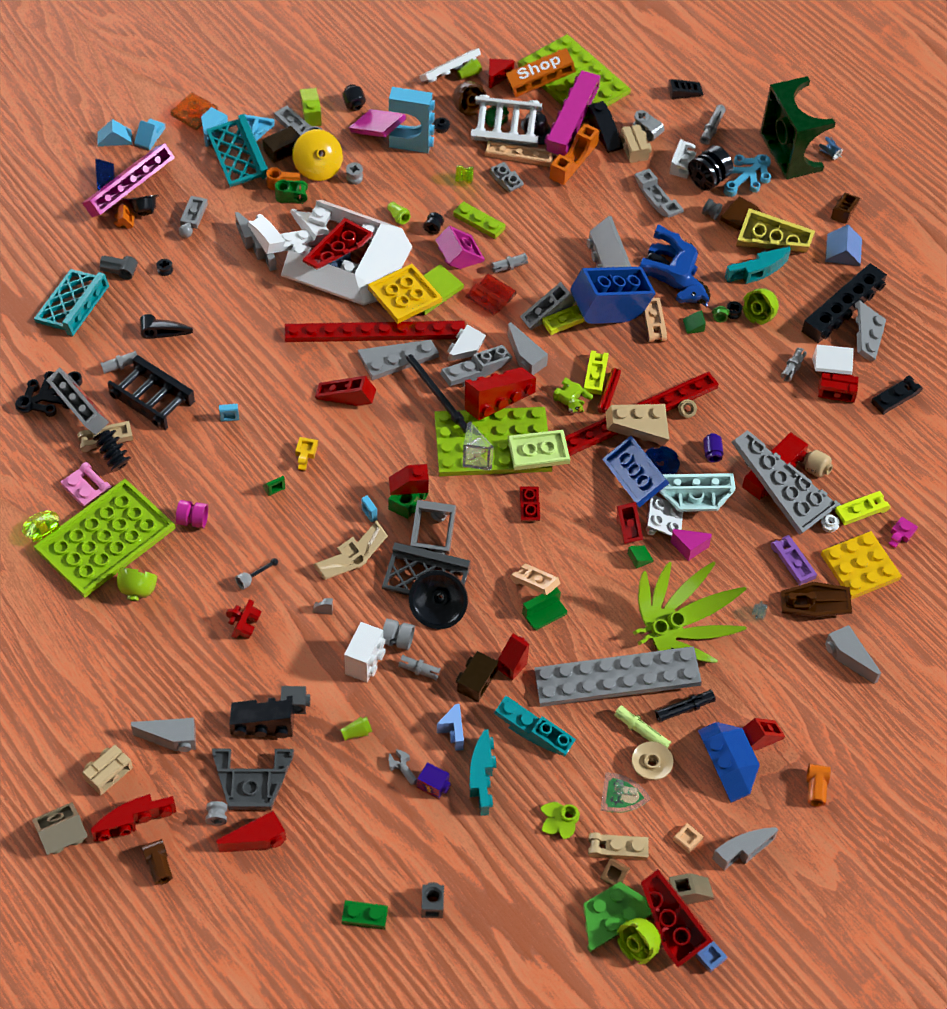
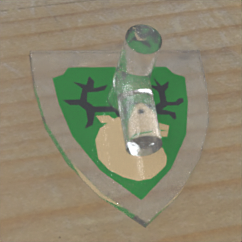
M605 773L601 811L619 813L632 811L651 800L645 789L636 781L620 774Z

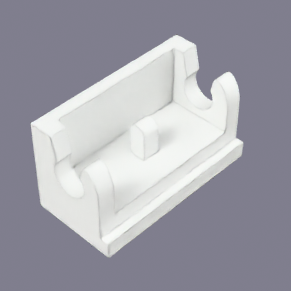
M680 139L671 161L669 174L688 178V163L696 157V152L690 151L688 148L695 149L696 146Z

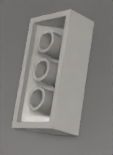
M608 216L590 230L587 247L592 251V260L596 262L597 268L631 267L612 216Z

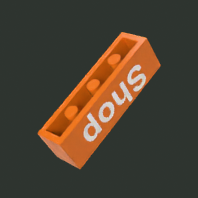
M564 48L534 62L527 63L520 68L513 69L506 73V76L516 98L576 72L567 48Z

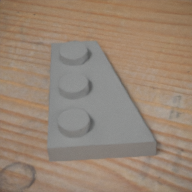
M859 300L855 303V309L858 310L856 323L859 325L857 353L872 362L876 359L886 319Z

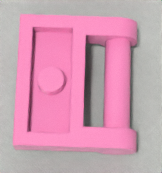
M88 462L83 463L78 470L60 481L61 486L83 508H86L112 488L108 482H104L92 470V466ZM87 475L99 489L95 491L82 477Z

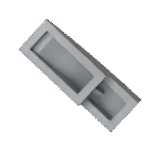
M776 827L763 828L739 835L718 847L712 859L724 871L739 858L746 864L776 838L778 829Z

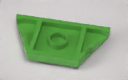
M618 882L585 902L583 910L586 919L585 927L588 936L589 952L619 935L617 930L625 922L635 918L646 919L650 917L652 913L646 897L622 882Z

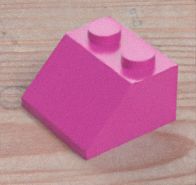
M448 226L435 239L439 245L438 249L446 258L445 262L451 267L454 266L462 269L485 260L472 235L452 226Z

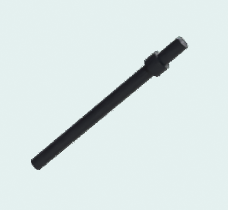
M412 354L408 355L407 361L448 411L452 421L459 425L464 433L470 432L471 428L464 421L463 415L456 411Z

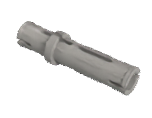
M723 105L716 106L709 123L705 125L704 132L700 137L702 144L708 145L712 136L716 134L717 127L726 112V108Z

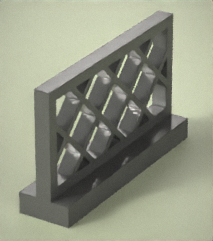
M395 542L382 589L409 596L410 590L406 585L416 580L422 574L435 569L463 575L461 582L465 586L467 575L470 572V561ZM395 559L404 560L406 566L397 570L394 566ZM417 564L423 565L425 570L416 575L412 567ZM409 569L413 577L403 581L400 573ZM396 575L401 581L396 586L388 585L389 579ZM438 594V598L444 599L443 594Z

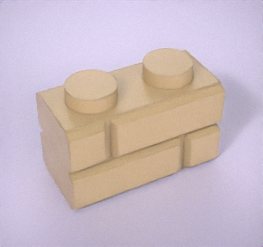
M640 125L622 127L620 138L629 162L634 163L639 160H648L652 148L651 144L646 141V132L642 131Z
M113 745L111 748L104 749L95 762H89L84 767L82 773L85 781L99 795H102L133 768L130 758L116 745Z

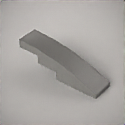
M235 212L236 226L245 248H253L258 260L265 258L269 271L276 270L274 254H266L249 228V220L239 212Z

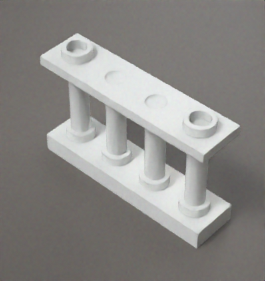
M488 95L475 96V103L480 104L477 128L471 129V140L487 142L490 140L515 145L538 146V136L534 134L536 111H542V103L536 100L525 102L489 98ZM487 105L497 106L495 124L492 131H485L484 129ZM503 107L513 108L511 131L509 133L501 131ZM520 109L530 110L528 129L525 135L517 132Z

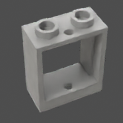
M417 500L410 546L441 554H450L456 505ZM422 511L450 515L445 547L417 543Z

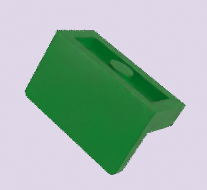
M557 587L548 595L541 594L523 603L522 614L534 631L567 615L568 611L560 601L561 592Z

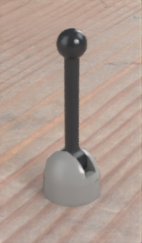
M273 558L270 563L252 574L245 572L235 576L237 585L242 590L246 589L251 585L254 576L271 566L278 565V559Z

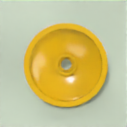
M314 129L302 134L295 142L293 161L297 170L307 179L324 181L333 177L339 171L343 161V152L340 143L331 133ZM319 151L323 152V157L319 156Z

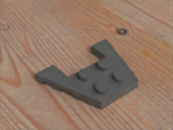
M212 749V755L228 809L272 810L294 757V749H275L274 769H230L231 749Z

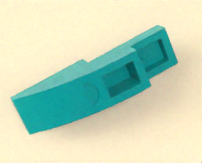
M789 246L767 252L764 251L757 253L756 260L731 264L727 266L725 279L727 282L744 279L746 284L761 280L778 271L788 261L791 248Z
M508 696L503 698L493 713L510 725L509 729L518 735L562 756H566L576 740L543 716L538 718Z
M488 729L484 730L478 739L470 766L469 793L470 797H478L480 816L489 815V808L493 807L492 794L488 795L487 788L491 787L490 776L493 774V768H496V756L491 754V749H494L493 737H489Z

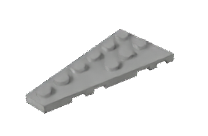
M748 430L731 442L799 535L840 505L838 501H833L827 496L828 493L823 489L819 490L815 487L809 478L790 463L786 464L781 460L780 455L776 452L772 453L767 449L766 445Z

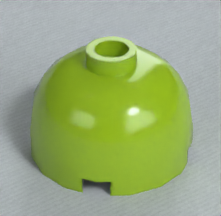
M758 288L747 293L743 298V312L750 322L763 325L777 315L779 302L772 291Z
M120 568L117 575V586L122 594L127 595V600L139 601V598H146L152 594L158 576L146 571L145 573L138 572L139 570Z
M643 918L631 919L617 930V933L620 935V938L617 939L618 945L625 956L631 961L635 959L640 961L637 964H646L659 952L661 945L660 934L657 928L648 920Z

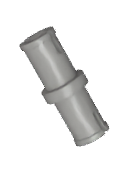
M526 253L492 262L491 265L494 266L492 267L493 272L497 273L507 269L513 270L514 267L528 264V258Z
M797 348L792 358L788 359L787 366L781 373V378H784V381H791L795 372L800 369L801 362L807 355L806 351L803 352V348Z
M136 351L123 356L117 355L114 359L101 362L104 374L119 368L122 370L125 366L133 364L132 359L137 355Z
M402 655L400 660L408 662V664L399 662L398 667L415 672L417 676L421 674L437 680L439 675L433 674L431 671L440 673L441 668L424 663V660L420 659L418 661Z

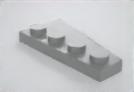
M432 340L358 350V356L372 381L412 367L406 359L410 354L414 356L419 364L439 357V352Z

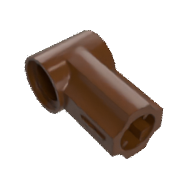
M163 839L143 845L142 850L146 863L150 866L155 885L169 883L173 876L168 864V855Z

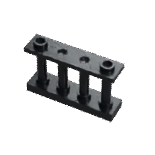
M136 355L132 359L134 371L119 385L112 381L108 382L109 394L112 398L122 401L151 420L155 426H160L166 430L168 429L166 417L180 403H186L191 406L195 402L194 391L139 355ZM138 376H144L148 379L133 394L124 390ZM152 385H158L162 388L147 403L138 399ZM166 394H172L176 397L161 412L153 409Z

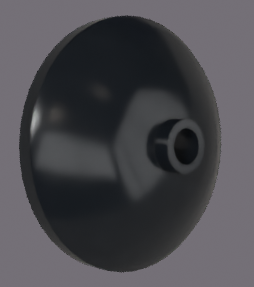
M432 570L419 576L412 584L409 592V606L414 617L423 625L433 629H446L457 624L464 616L468 606V594L464 584L458 577L447 571ZM438 594H443L444 599H439Z

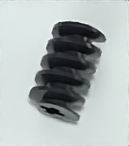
M116 430L103 431L93 438L94 441H97L96 446L101 447L100 453L105 454L103 456L104 460H109L107 465L112 467L111 472L122 469L131 459L130 456L124 457L127 450H120L124 444L116 443L120 439V437H113Z

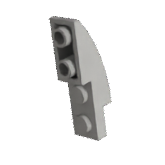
M503 345L473 354L471 360L443 368L440 374L449 386L461 383L464 387L465 380L471 379L474 381L477 380V377H486L511 361L512 355Z

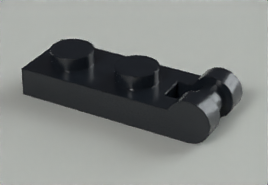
M909 375L903 381L875 396L871 403L884 415L918 395L923 388L916 384Z

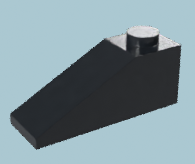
M604 101L588 105L587 121L592 127L599 130V140L607 152L610 153L623 149L615 122Z

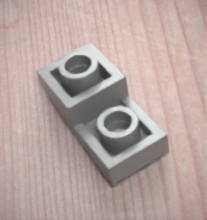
M505 162L490 168L489 172L508 192L524 186L515 171L512 172Z

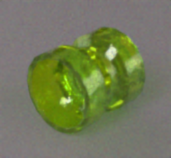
M457 165L455 182L466 181V183L472 184L474 167L469 166L465 168L462 165Z

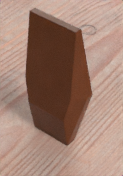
M810 582L780 592L782 613L809 617L852 614L850 587Z

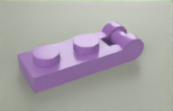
M789 535L783 537L780 541L775 540L771 542L772 550L778 554L798 585L816 578L817 573Z

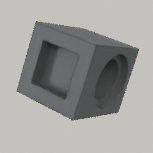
M281 686L280 701L286 700V696L293 695L294 714H306V706H310V694H307L306 686Z
M434 882L422 885L421 918H443L444 885ZM429 897H436L438 900L430 902L427 899Z

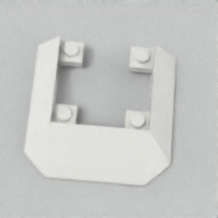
M316 200V205L309 216V222L325 227L329 219L340 223L346 218L373 232V236L367 241L370 245L359 265L344 260L340 268L327 264L319 269H315L303 262V258L311 252L312 248L295 242L292 249L288 250L281 276L360 305L377 302V299L368 290V284L403 267L412 249L406 234L400 227L323 200Z

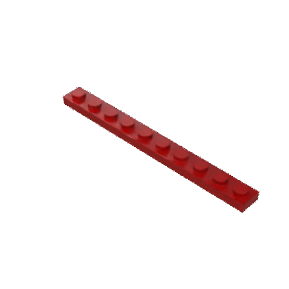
M411 321L398 324L396 322L285 324V342L457 339L456 336L460 329H465V321Z
M708 371L638 404H665L667 412L678 407L683 400H694L718 389L719 384ZM606 418L565 436L569 456L619 433L607 430Z

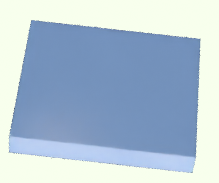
M849 224L828 233L825 262L854 266L861 265L862 238Z

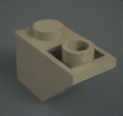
M692 873L669 877V883L686 904L714 899L709 878Z

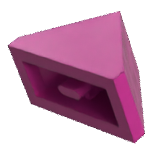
M673 529L671 543L689 561L709 548L712 534Z

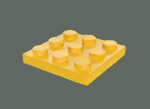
M413 264L407 265L368 284L370 293L397 324L442 302V296Z
M872 531L821 552L822 558L839 584L844 587H850L851 600L899 581L902 577Z

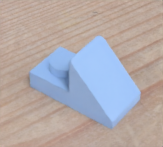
M455 704L437 723V733L450 732V742L455 744V751L464 749L460 704Z

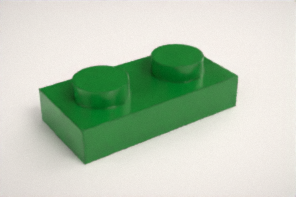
M345 900L342 924L385 930L388 906Z

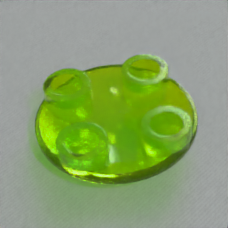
M54 511L38 512L25 521L22 526V532L26 537L31 538L32 541H39L50 532L59 530V516Z

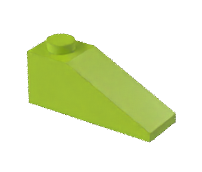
M300 89L304 121L310 126H322L317 89Z

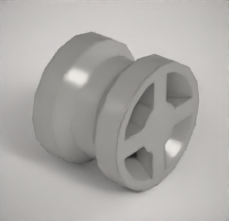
M359 163L348 164L346 167L347 182L350 184L361 183L363 180L362 165Z
M220 801L207 803L206 810L208 815H206L205 822L213 826L226 824L227 817L225 813L228 810V805Z

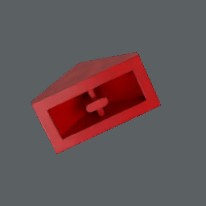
M489 59L488 87L490 89L507 78L506 73L514 69L515 61L511 59Z

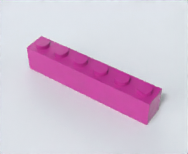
M581 70L579 76L575 77L574 86L570 88L568 98L564 99L562 110L558 111L556 122L552 123L550 134L546 135L545 144H547L548 152L562 156L567 154L588 112V105H591L600 87V75Z
M165 143L156 146L82 204L91 217L101 215L175 158Z

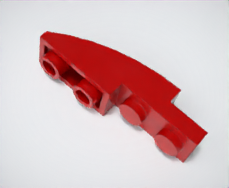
M148 794L122 804L106 814L91 828L94 842L107 841L111 837L118 835L127 836L137 831L135 823H146L153 818L168 817L172 813H176L174 798L170 796L152 801L151 795Z

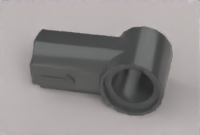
M102 256L99 268L100 271L115 273L122 279L130 280L135 273L138 262L131 256H125L123 259Z

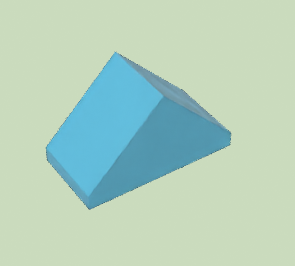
M113 119L98 131V147L132 145V130Z

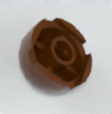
M462 82L454 90L453 103L464 115H476L478 113L476 111L480 109V104L475 103V96L486 95V91L476 82Z

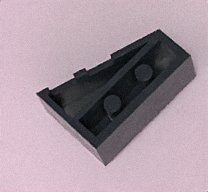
M293 695L286 696V700L275 701V698H268V702L257 703L256 700L231 703L230 734L239 737L245 735H255L257 737L276 736L278 738L293 737L295 716Z

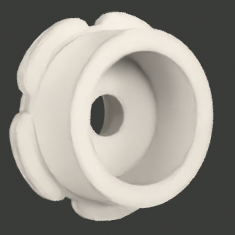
M826 515L825 518L821 519L822 528L824 531L832 533L839 528L840 521L833 515Z

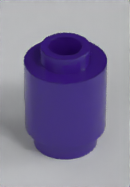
M714 433L708 434L703 439L705 457L709 462H719L724 455L722 438Z

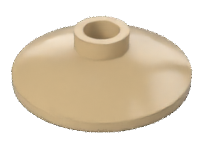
M653 741L645 742L634 750L632 766L641 777L648 780H660L671 772L673 756L670 750L663 744ZM653 762L655 766H651L648 763Z

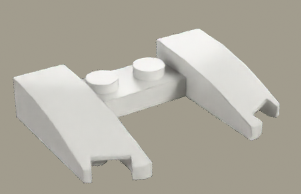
M291 209L290 213L302 229L300 231L280 234L261 214L256 216V220L248 222L249 228L266 254L291 250L295 242L308 247L317 246L330 231L326 226L322 227L309 222L310 212L297 211L296 209Z

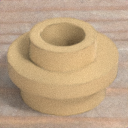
M686 399L679 404L678 411L681 416L690 418L696 414L697 406L694 401ZM686 405H689L691 407L689 412H685L684 407Z

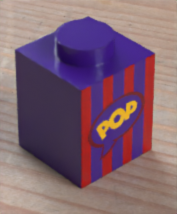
M428 762L417 778V788L437 799L441 797L442 793L446 794L451 785L449 773Z

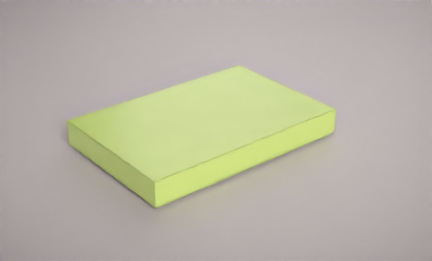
M564 430L508 436L514 470L570 464Z

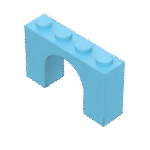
M392 87L389 96V111L412 115L421 124L418 126L399 125L389 134L390 148L429 153L430 147L434 145V137L432 135L434 134L435 125H432V123H434L435 113L432 111H434L435 100H432L433 93Z

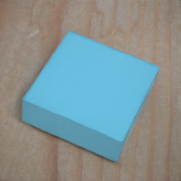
M238 404L219 405L220 421L239 420Z
M368 495L363 497L361 500L362 511L370 522L378 519L377 508Z

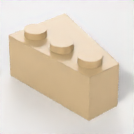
M665 404L611 405L605 412L607 430L629 437H638L643 441L648 440L658 443L657 445L664 446L669 441Z

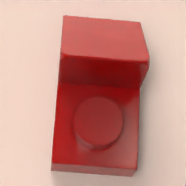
M636 502L618 505L617 523L620 524L623 543L644 540Z

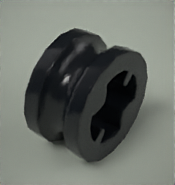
M161 259L157 262L156 266L159 275L168 276L173 272L171 260Z
M732 301L727 304L726 309L730 311L728 317L730 319H738L741 316L743 308L739 302Z

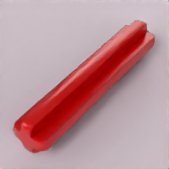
M613 368L611 370L598 406V412L605 414L610 406L621 375L620 369Z

